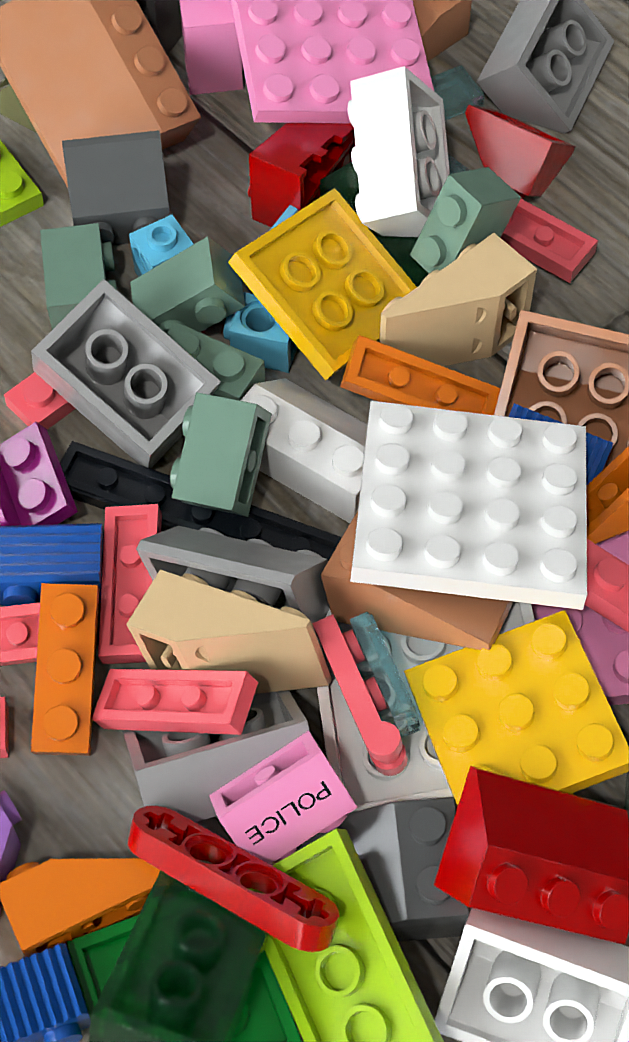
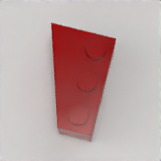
M286 123L249 154L250 184L248 188V197L251 198L252 219L272 228L289 205L300 211L332 189L336 188L338 190L353 169L351 152L352 148L356 145L352 124Z

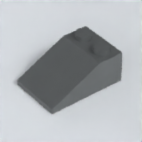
M453 797L391 802L347 814L343 823L337 827V829L347 830L398 942L462 936L469 916L468 907L434 886L456 814ZM327 833L316 834L306 842L299 845L295 852L309 845L315 840L321 838Z

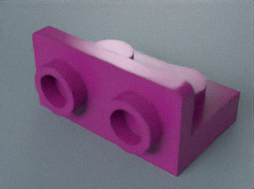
M34 422L0 444V526L54 525L61 523L78 512L46 428Z

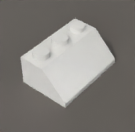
M404 66L350 81L352 100L348 102V116L354 127L356 145L352 148L351 158L353 167L358 174L359 194L355 197V207L362 224L382 236L419 237L450 174L443 99Z
M286 378L255 383L240 401L258 404L272 413L259 470L351 523L359 507L368 425Z
M472 908L466 921L434 1020L440 1034L461 1042H629V947Z

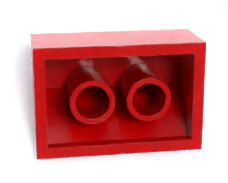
M470 766L434 886L470 908L625 945L629 933V818L627 810Z

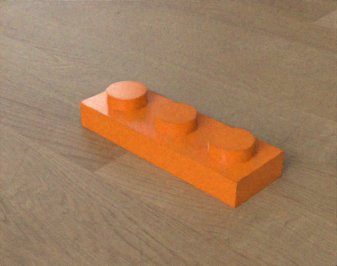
M361 335L353 343L340 388L378 402L494 415L501 389Z
M41 583L31 752L33 754L91 755V718L93 715L99 607L98 585Z

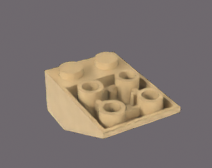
M492 233L480 243H473L467 246L455 261L441 271L434 270L429 273L420 286L406 296L396 297L390 301L381 313L380 343L441 366L492 357L513 341L520 310L530 312L537 268L498 235Z
M160 569L126 624L149 668L153 670L247 671L258 681L255 694L329 686L332 680L311 620L306 615L291 607L277 609L259 603L254 597L240 590H232L230 593L209 586L203 579L193 574L185 573L179 576Z

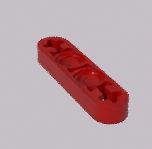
M145 806L139 808L134 813L127 845L130 851L137 857L295 949L306 952H320L330 946L339 919V909L329 898L174 810L161 806ZM199 860L208 861L213 864L203 863ZM248 889L258 890L266 894L256 893Z

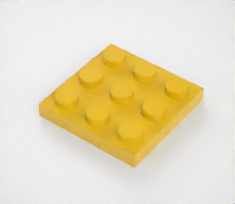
M336 188L237 251L228 262L325 381L347 365L353 343L359 335L377 342L380 341L381 313L394 298L404 297L417 288L369 228L362 224L358 215Z
M565 610L499 634L490 650L484 648L477 650L465 647L404 670L406 680L457 807L470 766L570 794L629 772V746Z

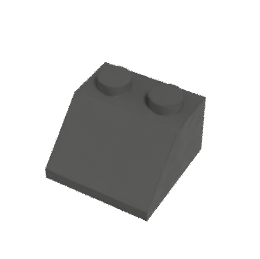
M160 130L62 141L74 226L99 223L102 243L111 242L112 245L130 244V233L170 215Z

